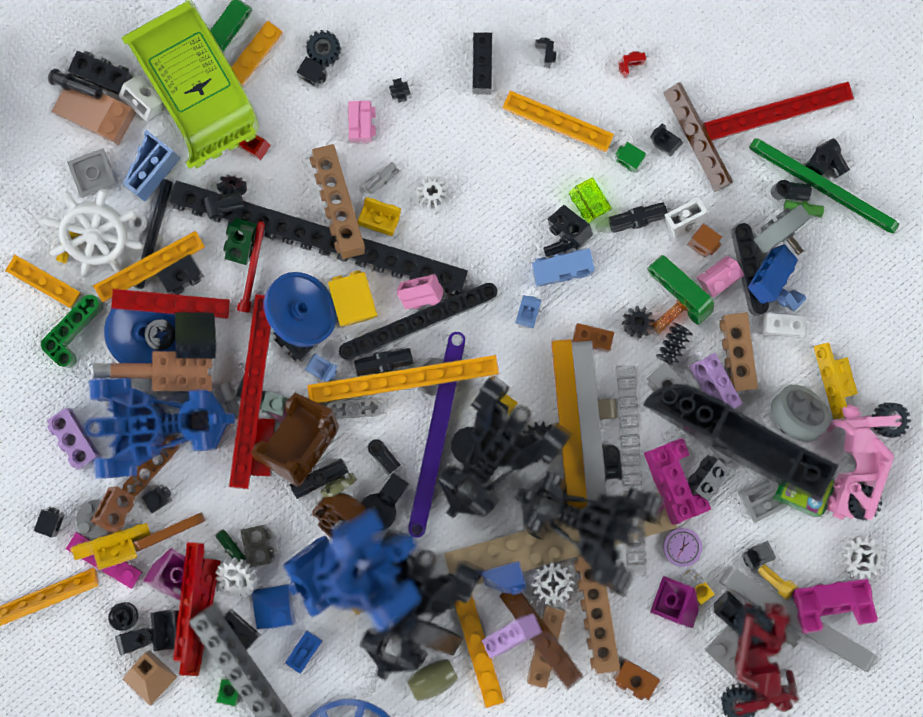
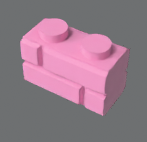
M348 101L349 142H372V137H376V125H372V118H376V107H372L371 101Z
M726 256L707 269L705 273L697 276V280L707 294L715 297L741 279L744 273L736 260Z
M435 274L400 282L397 289V295L402 300L405 309H419L427 304L436 305L441 301L444 293Z

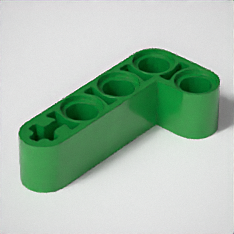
M232 0L210 30L222 52L226 50L252 12V7L242 0Z
M661 255L647 267L650 275L688 308V316L695 324L700 325L713 313V299L667 257Z
M90 294L84 296L42 339L41 349L57 365L65 368L75 365L76 355L67 345L102 310L103 303L101 299ZM91 301H94L93 303L95 306L93 308L90 304ZM81 313L82 320L77 323L75 317ZM68 327L69 333L63 337L62 330ZM51 341L55 342L53 350H49L48 347ZM68 354L69 360L67 363L64 364L62 362L63 355Z

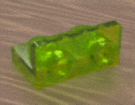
M593 177L577 184L568 192L581 217L588 223L612 210L611 205Z

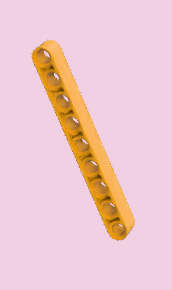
M571 339L551 340L559 424L573 433L562 448L566 495L587 499ZM568 501L567 505H573L574 508L578 507L580 510H583L588 503Z

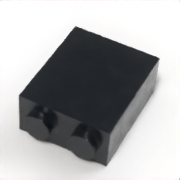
M175 312L176 359H216L214 313Z

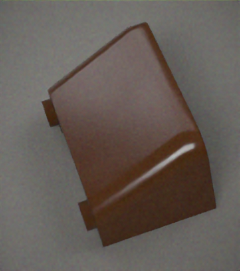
M294 392L285 403L286 418L268 443L264 441L256 443L251 454L254 459L298 487L303 484L335 438L339 425L332 409Z

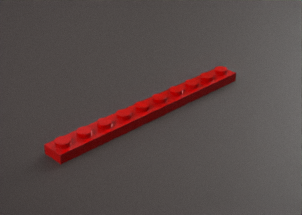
M255 294L229 487L249 489L253 464L251 452L256 443L271 326L268 323L264 310L265 295Z

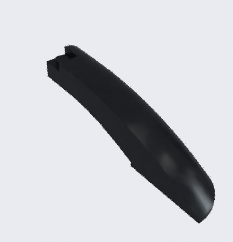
M671 384V386L659 388L650 394L643 403V406L718 452L800 495L804 494L819 503L839 467L838 464L759 424L731 405L689 385Z

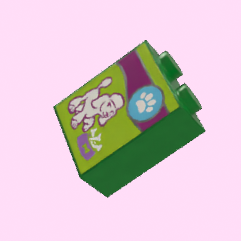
M831 480L820 503L778 484L779 486L773 499L809 516L821 517L827 510L826 503L834 491L833 484L835 481Z

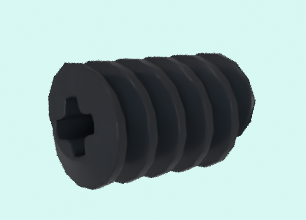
M672 322L674 326L669 327L671 333L665 335L668 340H663L662 342L665 347L659 348L662 354H656L655 356L670 365L680 362L676 356H683L679 350L686 349L683 342H690L686 336H693L689 329Z

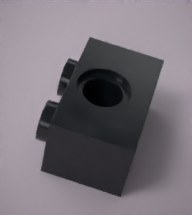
M190 254L156 273L167 293L176 295L183 293L185 287L200 283L202 281L201 278L204 277L194 257ZM181 272H185V279L183 281H178V274Z

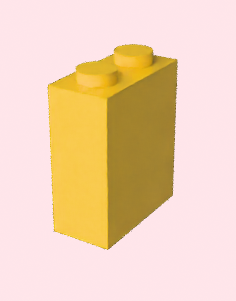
M356 270L350 272V276L347 277L339 275L331 278L332 281H329L328 285L341 328L378 318L365 271Z

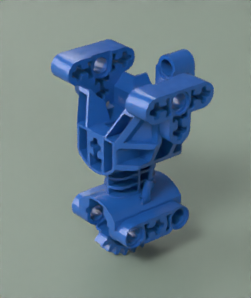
M131 378L89 380L90 400L108 402L109 408H106V410L115 416L90 419L84 427L86 434L91 437L116 436L115 440L109 445L112 458L94 459L95 479L137 476V466L161 455V449L169 446L173 447L187 441H192L193 451L217 450L227 425L235 424V414H227L211 391H189V401L183 404L173 401L157 400L156 396L132 388ZM159 403L168 405V407L178 408L180 411L179 413L166 414L159 407ZM200 412H209L210 430H193L191 425L192 416L198 415ZM98 423L100 430L95 434L92 431V426ZM182 433L183 437L161 446L169 434Z
M374 509L366 511L355 520L344 522L333 528V536L329 540L327 536L319 537L286 561L283 567L291 580L288 589L292 596L300 593L304 598L302 602L311 617L319 615L331 605L345 610L357 609L368 612L376 629L383 630L393 624L421 599L412 580L397 584L394 576L400 570L390 563L401 561L417 548L415 540L410 535L405 534L393 536L381 543L382 536L374 541L372 537L383 530V526Z

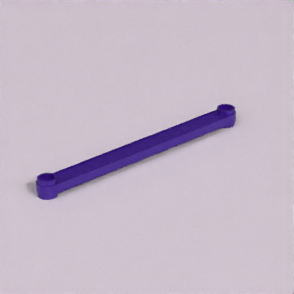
M455 331L449 335L443 363L462 360L465 346V336L463 333ZM454 335L461 337L462 342L460 345L452 343ZM457 381L438 384L408 524V532L414 538L422 537L426 531ZM415 524L422 526V530L418 534L412 533V526Z

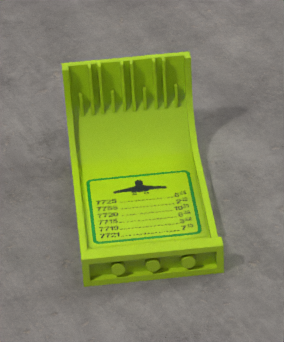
M192 0L179 4L121 37L124 44H128L178 126L188 148L189 157L185 163L189 169L194 166L196 169L206 164L205 161L212 158L214 160L222 155V151L226 149L231 151L239 146V142L243 140L248 142L256 137L255 134L259 129V123L254 108Z

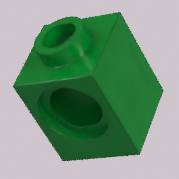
M627 142L625 146L620 145L615 155L618 157L615 162L635 173L647 153Z
M224 676L220 682L216 703L236 706L240 695L236 689L234 694L226 692V685L233 686L228 677Z

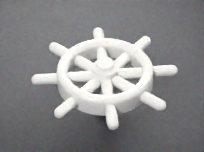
M104 189L99 190L97 201H85L78 204L69 192H64L63 198L70 208L64 214L62 221L49 217L43 218L44 224L59 228V237L62 245L50 251L51 255L57 256L67 251L73 258L82 262L80 271L82 276L88 275L90 264L100 265L108 262L116 272H119L123 268L116 258L123 251L124 246L139 250L143 248L141 242L127 239L125 222L136 217V211L131 210L120 215L115 209L104 204L106 198V191ZM84 213H94L92 221H89ZM77 217L84 227L71 224L70 221ZM104 217H106V218L109 219L110 221L104 223V222H105ZM115 227L118 236L105 232ZM69 231L82 235L71 239ZM103 240L116 243V245L109 250ZM87 242L85 250L79 248L77 245ZM95 244L102 253H93Z

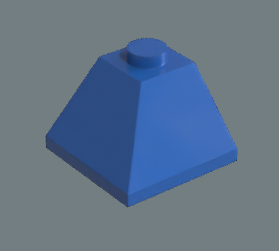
M519 561L481 572L485 586L507 594L512 593V595L523 592V589H526Z
M289 584L257 589L251 593L256 629L278 628L295 623L291 592L288 589Z

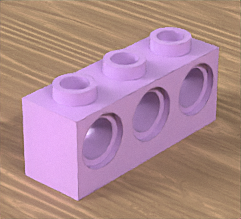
M716 353L689 366L703 392L731 405L733 408L743 404Z
M65 408L46 420L49 424L47 426L48 430L53 436L56 435L59 440L57 442L58 446L63 452L66 451L69 456L67 460L73 468L83 469L93 463L94 459L101 458L71 408ZM62 418L66 421L63 429L59 427V421ZM71 435L76 437V442L73 445L69 443ZM81 451H84L86 453V459L84 461H81L79 459V453Z
M534 614L517 619L482 641L489 657L492 658L506 653L541 633Z

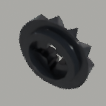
M227 174L226 177L221 176L220 180H217L216 188L223 195L241 192V195H244L247 191V182L243 181L242 177L237 178L236 175L230 176Z
M165 320L152 321L147 325L144 332L145 341L149 344V347L156 350L168 349L175 341L174 327ZM157 330L159 332H167L162 336V340L153 338L157 334Z

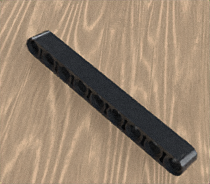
M493 283L482 284L345 342L339 347V355L345 361H352L487 304L497 297V287ZM486 288H492L494 295L487 297L483 291ZM474 295L477 299L476 303L468 304L466 302L467 296ZM450 303H457L459 309L456 312H451L448 309ZM433 310H439L442 313L439 319L431 317ZM421 317L424 320V324L421 327L414 326L413 321L415 318ZM398 325L406 327L404 334L396 333ZM381 332H386L389 337L387 341L381 342L378 340V335ZM365 339L371 342L368 349H362L360 346L361 342ZM351 347L353 354L350 357H345L343 355L344 348Z

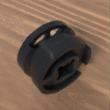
M129 602L114 605L108 614L109 624L118 631L132 628L139 618L136 606Z

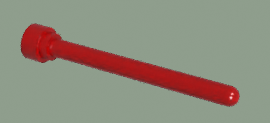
M262 221L258 222L243 299L237 305V311L252 313L253 309L250 299L265 224Z

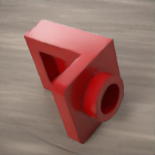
M633 51L629 55L622 56L618 67L620 74L623 73L624 79L629 76V67L645 64L646 53Z

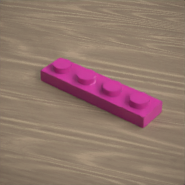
M76 532L66 550L71 552V547L92 540ZM94 555L82 558L98 569ZM126 561L101 569L102 572L130 589H133L143 571Z

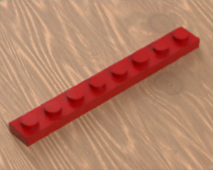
M849 81L704 122L703 125L711 140L714 141L853 101L854 96Z

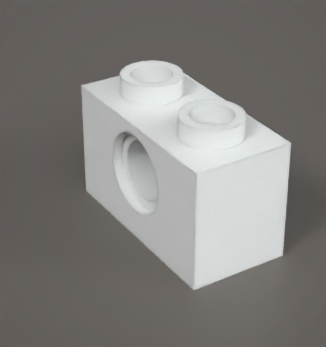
M140 75L123 84L119 97L145 121L162 112L164 107L163 101L156 90Z
M698 197L665 214V220L673 237L677 239L699 228L703 223H708L709 216L708 211Z
M767 313L763 315L761 334L795 338L805 336L806 317Z

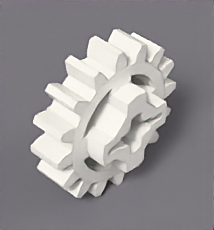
M855 537V542L849 540L850 546L843 547L846 553H841V556L845 557V560L841 563L847 564L845 570L848 572L852 570L851 576L855 577L858 574L859 579H863L864 575L870 579L871 573L877 576L876 569H883L880 562H885L884 559H881V555L885 553L878 550L881 545H874L875 540L870 539L868 541V537H863L862 541L860 537ZM860 545H867L869 548L863 550ZM861 554L866 555L864 556L865 561H860L862 559ZM861 566H863L867 570L860 571L856 568H860Z
M229 558L225 562L223 561L216 571L218 574L216 580L221 581L219 586H224V592L229 591L230 596L236 594L237 598H240L241 595L244 598L248 594L251 595L258 584L256 582L258 576L253 575L255 570L249 569L250 564L245 565L244 560L238 562L236 558H233L232 561Z
M550 562L549 567L542 564L543 570L537 568L538 576H532L536 580V582L532 583V586L537 587L533 591L534 594L540 593L538 599L545 598L546 604L552 600L553 605H556V600L558 599L563 603L562 597L569 598L567 592L573 591L569 587L570 584L574 583L573 580H569L572 573L566 574L567 567L565 566L561 569L560 563L554 566L553 562ZM548 571V576L544 580H540L543 574ZM556 571L562 573L565 579L558 578ZM552 575L554 580L558 582V584L554 585L553 589L548 585V582H551ZM561 587H565L564 590L558 595L557 591ZM541 588H547L550 596L543 593Z

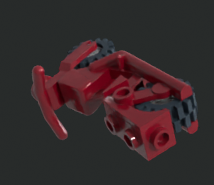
M746 602L744 603V609H739L740 614L736 613V618L734 619L735 629L739 637L734 661L736 677L746 685L742 688V684H738V687H735V684L731 685L732 689L727 687L726 692L723 691L721 697L722 711L728 717H754L755 712L770 707V704H774L779 711L787 712L793 708V703L799 701L794 673L788 669L786 671L788 685H782L779 664L777 662L771 663L768 657L780 654L782 644H786L787 632H785V627L789 626L790 614H787L786 606L779 603H765V609L763 610L761 606L756 608L754 604Z

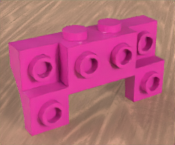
M683 437L643 453L659 494L664 498V506L672 525L679 524L711 510L709 502L701 495H692L680 465V459L690 456Z
M868 579L849 582L837 581L828 585L818 584L814 587L795 589L792 594L798 610L796 617L803 634L822 631L823 624L820 616L853 612L858 625L876 623L878 621L873 603L872 588Z

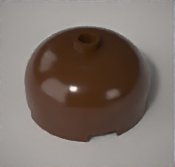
M340 492L331 497H323L314 507L312 515L317 517L319 528L331 538L333 536L332 528L340 520L342 523L353 521L365 513L367 509L355 497Z

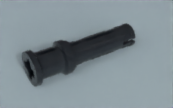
M54 68L48 75L49 84L59 85L64 90H75L97 100L103 95L102 88L78 80L70 73L64 74L59 69Z

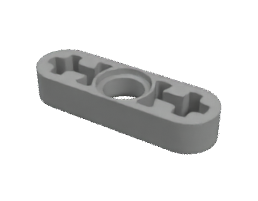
M376 399L333 401L327 405L328 408L332 409L333 405H336L337 408H343L342 404H346L345 412L347 415L343 416V411L337 412L336 419L374 417L382 411V405ZM365 402L364 406L366 407L371 406V403L374 402L378 409L375 410V413H372L371 410H365L366 414H362L363 407L361 403ZM353 403L359 406V412L355 415L350 414L348 410L349 406Z

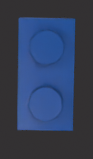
M306 630L285 661V664L301 674L323 640Z

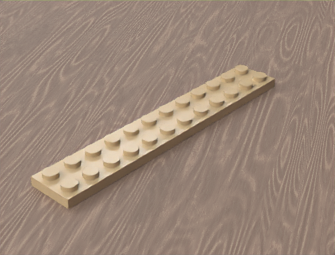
M664 506L657 525L640 518L637 527L642 529L644 537L675 529L677 525L671 524ZM562 524L560 528L579 544L580 537L578 531L572 530L571 527H565ZM524 530L444 553L449 573L454 574L459 563L464 561L484 568V571L519 561L521 570L524 572L542 567V564L549 565L550 562L556 563L580 556L577 550L578 547L568 539L565 540L555 531L552 533L546 532L544 539L540 540L529 535ZM633 533L629 539L633 541L640 539L641 536L638 533ZM481 577V579H480V581H479L478 584L484 583L482 577Z

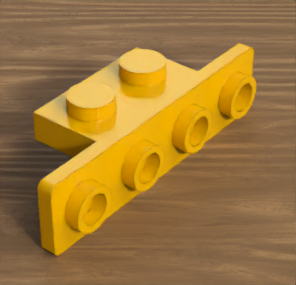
M829 342L816 345L813 348L833 419L845 418L842 410L843 407L847 408L845 397L858 394L848 357L834 360Z
M148 523L137 524L126 530H119L113 534L98 537L86 543H79L71 547L74 560L94 555L98 569L101 570L137 558L133 541L151 535Z

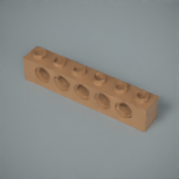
M331 144L314 148L309 159L311 167L316 168L317 173L314 176L316 184H320L322 189L319 191L321 201H325L327 206L324 208L326 218H330L332 223L329 225L331 235L335 236L337 242H334L336 252L341 254L342 259L365 254L364 242L335 146ZM329 166L330 169L324 170L322 167ZM328 183L336 184L333 187L327 186ZM333 200L341 201L338 204L332 203ZM338 217L346 218L344 221L337 220ZM349 234L351 237L343 238L342 235Z
M577 556L574 566L575 571L580 574V580H577L579 592L583 593V599L580 600L581 609L586 611V619H583L585 631L589 630L590 638H587L588 650H592L593 655L590 658L591 669H595L597 674L620 671L607 587L591 579H586L585 572L592 568L581 556ZM595 588L598 590V596L591 599L588 596V592L590 589ZM594 608L601 609L600 617L593 618L591 616ZM599 627L604 628V635L602 637L594 635L595 630ZM601 647H606L608 650L604 657L598 656V650Z

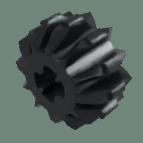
M635 306V312L632 308H629V314L623 315L628 321H623L622 325H628L624 331L628 332L631 330L630 337H633L637 332V338H641L642 333L645 336L649 335L647 329L651 331L654 329L649 323H654L655 319L648 318L653 313L649 312L646 315V307H643L641 312L639 306ZM634 318H636L637 320L641 319L642 326H640L639 324L635 325L634 322L636 320Z

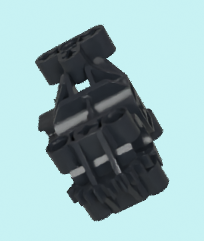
M497 376L487 378L479 389L480 392L470 405L477 410L474 429L471 433L475 441L471 451L468 453L463 468L460 469L453 464L446 468L437 480L449 504L446 514L453 519L459 513L485 518L500 500L493 494L496 486L506 480V477L515 470L521 471L541 459L550 465L573 435V433L558 422L553 424L546 435L540 430L522 433L521 431L531 418V410L527 406L521 405L514 408L508 416L509 407L502 403L501 400L511 387ZM519 409H523L526 412L527 417L525 420H520L517 417ZM477 444L482 457L473 468L470 467ZM510 466L513 468L493 482L490 479L498 467ZM469 477L473 478L480 485L476 490L477 495L473 501L459 491L461 485Z
M547 471L546 475L529 489L518 488L514 498L522 504L523 526L527 533L543 540L546 532L552 533L555 531L565 540L568 539L578 547L577 550L580 556L592 568L593 573L590 579L609 588L610 591L626 597L634 577L630 570L620 566L622 561L619 559L620 552L616 547V541L633 548L642 546L645 540L644 532L637 527V524L641 518L646 522L657 525L664 509V498L650 491L644 493L634 488H629L626 495L606 496V494H601L598 500L564 495L566 484L563 477ZM542 498L558 503L559 508L555 514L549 511L545 514L537 511ZM567 502H590V504L583 510H580L578 507L574 508L573 505H567ZM562 524L565 527H571L572 530L578 531L580 537L579 544L560 528ZM638 533L641 539L638 542H632L629 539L630 535Z
M396 529L387 530L381 543L393 536L405 535V533ZM428 549L421 550L416 557L408 555L401 561L390 562L400 570L394 576L397 584L412 580L421 599L397 619L392 627L389 626L383 630H377L376 627L366 630L363 634L359 647L365 649L377 666L376 677L386 681L391 673L414 672L422 667L428 651L420 648L421 644L409 640L400 633L410 615L415 617L425 614L433 615L428 621L431 623L435 617L444 614L457 601L467 604L475 586L482 577L481 572L484 571V568L464 561L459 563L454 574H440L435 578H430L437 558L436 554ZM425 553H428L431 557L428 565L422 561V556ZM393 635L402 639L400 643L402 651L399 657L386 652V646Z

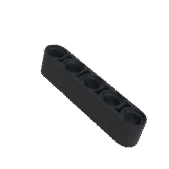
M740 223L731 232L737 262L744 273L741 280L748 310L753 316H760L768 311L769 302L762 304L763 309L761 312L755 309V303L761 302L748 289V286L759 270L760 262L751 226L747 223ZM740 228L743 229L746 233V236H739L737 230ZM742 247H747L750 250L749 256L742 253ZM747 265L754 268V274H749L746 271Z
M410 615L400 632L404 637L413 642L454 656L463 641V638L455 632Z

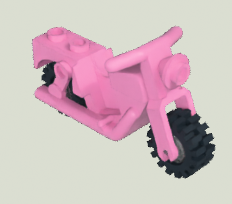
M884 402V404L878 405L879 408L874 409L876 414L861 416L862 413L858 412V407L848 405L847 408H842L846 419H834L831 421L827 431L831 432L836 427L843 428L846 431L844 451L850 453L856 461V468L853 472L838 473L835 479L834 491L827 501V510L833 512V517L842 520L845 517L851 519L854 517L867 521V519L873 521V518L878 515L876 511H881V508H878V506L883 503L880 499H882L881 495L894 460V455L868 427L878 430L877 433L884 437L895 438L905 434L906 431L904 429H909L910 426L907 425V422L911 423V419H907L910 413L906 412L908 409L903 407L902 404Z

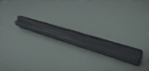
M163 179L141 259L154 253L173 184L170 180ZM146 280L135 285L134 287L137 289H143Z

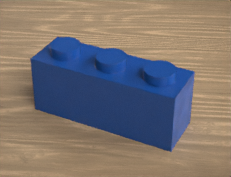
M785 244L772 248L749 284L748 289L761 304L777 300L780 296L779 293L787 284V280L790 274L794 272L799 260Z

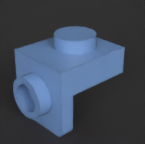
M782 288L779 293L780 296L776 301L782 307L795 312L807 298L796 290L789 292Z
M523 295L515 323L534 328L541 300L534 296Z
M314 353L304 370L321 381L328 382L335 377L337 365L328 362Z

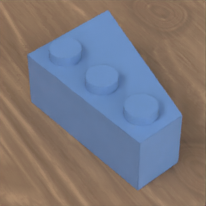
M148 130L144 132L143 142L137 149L138 154L134 163L132 162L123 183L124 186L144 202L181 159L171 148Z
M590 248L575 250L569 254L553 255V258L546 259V257L537 258L531 264L536 287L589 277L595 272Z

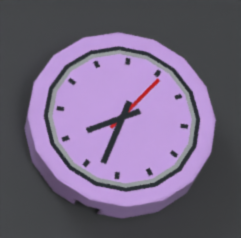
M677 528L665 537L663 552L672 564L680 567L690 566L700 558L702 542L699 536L692 530Z

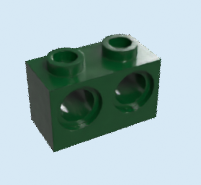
M235 218L232 224H228L226 229L228 240L225 241L223 251L226 252L225 260L243 265L248 264L251 259L257 224Z

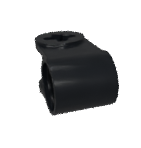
M608 444L602 449L605 481L607 479H619V481H622L623 472L620 450L617 446ZM614 448L616 450L615 457L607 458V449Z
M143 628L115 636L119 654L124 655L152 644V629ZM141 636H147V639L142 640Z

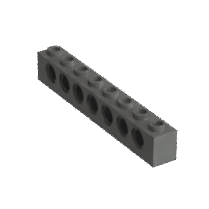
M212 604L200 611L189 623L255 717H293L216 605Z

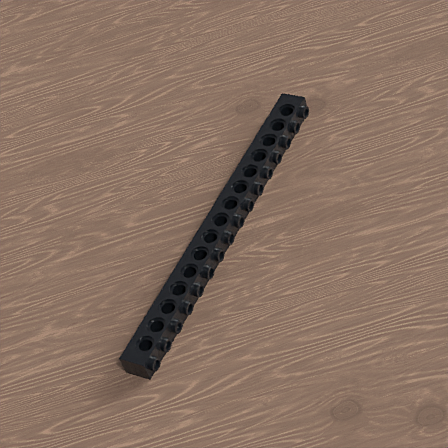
M176 180L169 202L174 205L173 208L184 212L187 209L192 211L191 214L202 217L203 215L207 216L204 198L212 195L223 196V194ZM196 196V201L193 204H188V198ZM244 201L245 209L232 211L227 216L209 218L217 223H220L222 220L228 222V224H232L235 218L241 219L244 213H250L251 217L247 221L258 224L261 219L267 218L269 223L264 228V237L275 240V237L282 239L283 243L289 245L297 243L300 244L302 249L311 251L313 248L319 250L318 253L329 257L332 254L337 256L336 259L344 262L352 260L355 261L357 266L365 268L368 265L373 267V270L376 272L384 273V271L391 273V276L402 279V276L410 278V280L424 277L422 275L423 270L429 268L436 275L446 293L454 296L457 293H462L468 274L466 269L362 238L365 254L342 259L341 254H337L336 249L332 248V243L336 241V237L331 235L329 227ZM286 224L287 229L284 232H278V226ZM298 230H305V235L302 238L296 237ZM343 234L342 237L350 238L351 235ZM322 235L323 241L319 244L314 243V237ZM370 252H377L378 258L371 261L368 259V255ZM394 257L397 262L394 266H388L386 260ZM407 263H413L415 268L413 271L407 272L404 270V266ZM443 274L451 276L449 283H443L440 280Z

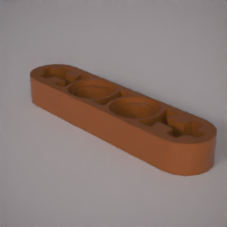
M167 437L163 444H161V446L166 445L167 441L170 442L175 440L176 438ZM180 444L174 446V450L169 449L166 452L169 454L168 457L161 452L163 457L162 464L155 465L152 458L137 468L136 478L143 485L137 484L135 486L136 492H130L129 494L134 497L139 495L180 448ZM146 468L150 471V477L143 480L140 477V471ZM130 476L124 483L122 488L124 491L128 492L129 488L127 486L133 485L136 480H133L135 476Z
M198 513L134 542L133 545L136 552L205 522L203 513Z

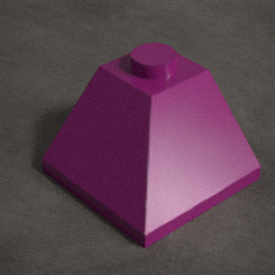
M170 548L151 566L143 582L155 590L180 601L185 556Z
M663 576L650 612L693 629L699 613L696 589Z

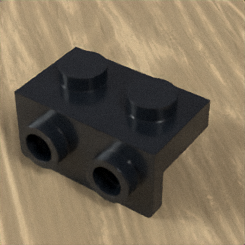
M707 455L701 460L695 473L688 479L690 490L710 501L731 470L718 459Z
M179 610L151 612L153 651L174 650Z

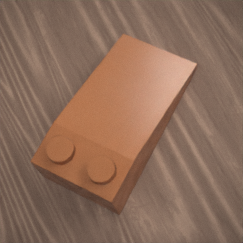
M71 89L62 90L51 111L118 146L136 114L130 106L105 94L97 100Z

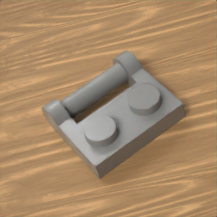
M768 478L746 490L738 491V495L754 523L789 506L773 499L779 485ZM769 486L772 487V492L752 502L748 498Z

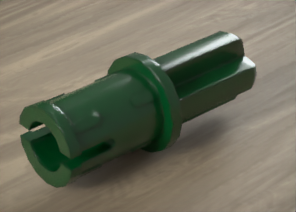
M224 529L215 535L216 539L225 549L224 552H227L232 559L236 558L238 562L247 559L238 548V543H234Z

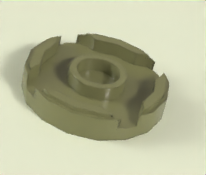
M348 473L349 477L345 478V476H342L324 487L325 490L321 489L320 491L322 497L334 496L357 481L355 474Z

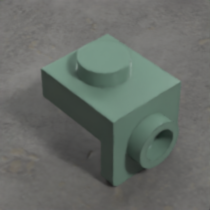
M263 390L260 410L282 416L288 397Z

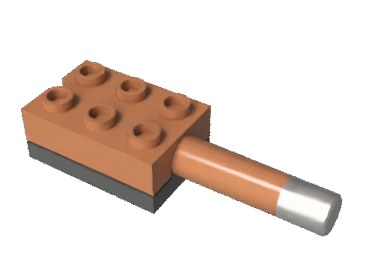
M153 351V363H93L92 377L152 379V391H212V375H208V368H212V359H176V352Z

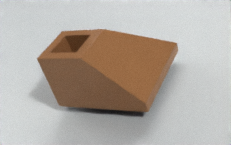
M149 650L130 668L122 680L151 706L178 676Z

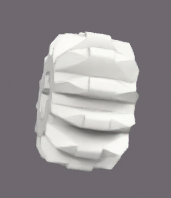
M428 176L427 183L424 180L420 181L423 187L417 186L416 189L421 192L417 194V198H423L420 201L421 205L427 202V208H430L431 203H434V207L438 208L437 202L442 205L445 203L442 198H448V194L444 193L448 190V187L443 186L444 180L437 183V176L434 177L433 181ZM435 189L433 196H430L428 191Z

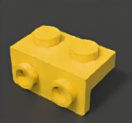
M365 197L362 211L357 220L358 226L393 237L402 209L374 198Z

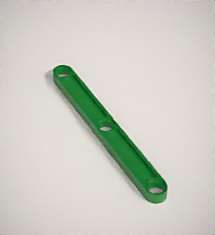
M754 138L751 142L749 149L804 183L811 184V187L881 229L895 234L900 224L895 219L764 141Z

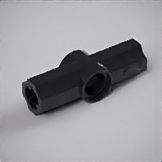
M660 202L647 207L639 206L629 209L625 213L608 217L612 233H617L630 228L638 229L645 227L649 223L665 219L667 208L664 202Z
M410 348L393 352H380L371 357L354 360L358 377L372 373H385L393 371L394 368L414 364Z
M339 458L309 474L302 485L297 487L290 484V487L295 497L299 499L349 473L343 459ZM317 473L324 475V482L322 484L315 482L314 478Z

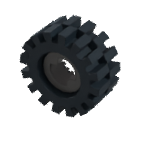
M320 30V33L315 31V35H310V39L306 42L307 55L320 65L330 67L329 64L332 63L334 65L335 60H338L339 55H341L339 40L335 34H331L328 30L326 32ZM326 44L329 47L327 52L318 51L319 46Z

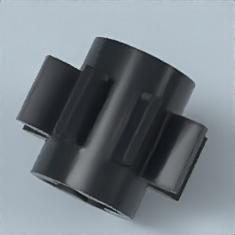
M401 78L394 79L393 85H389L392 100L397 99L398 103L407 101L406 96L411 95L408 82H402Z

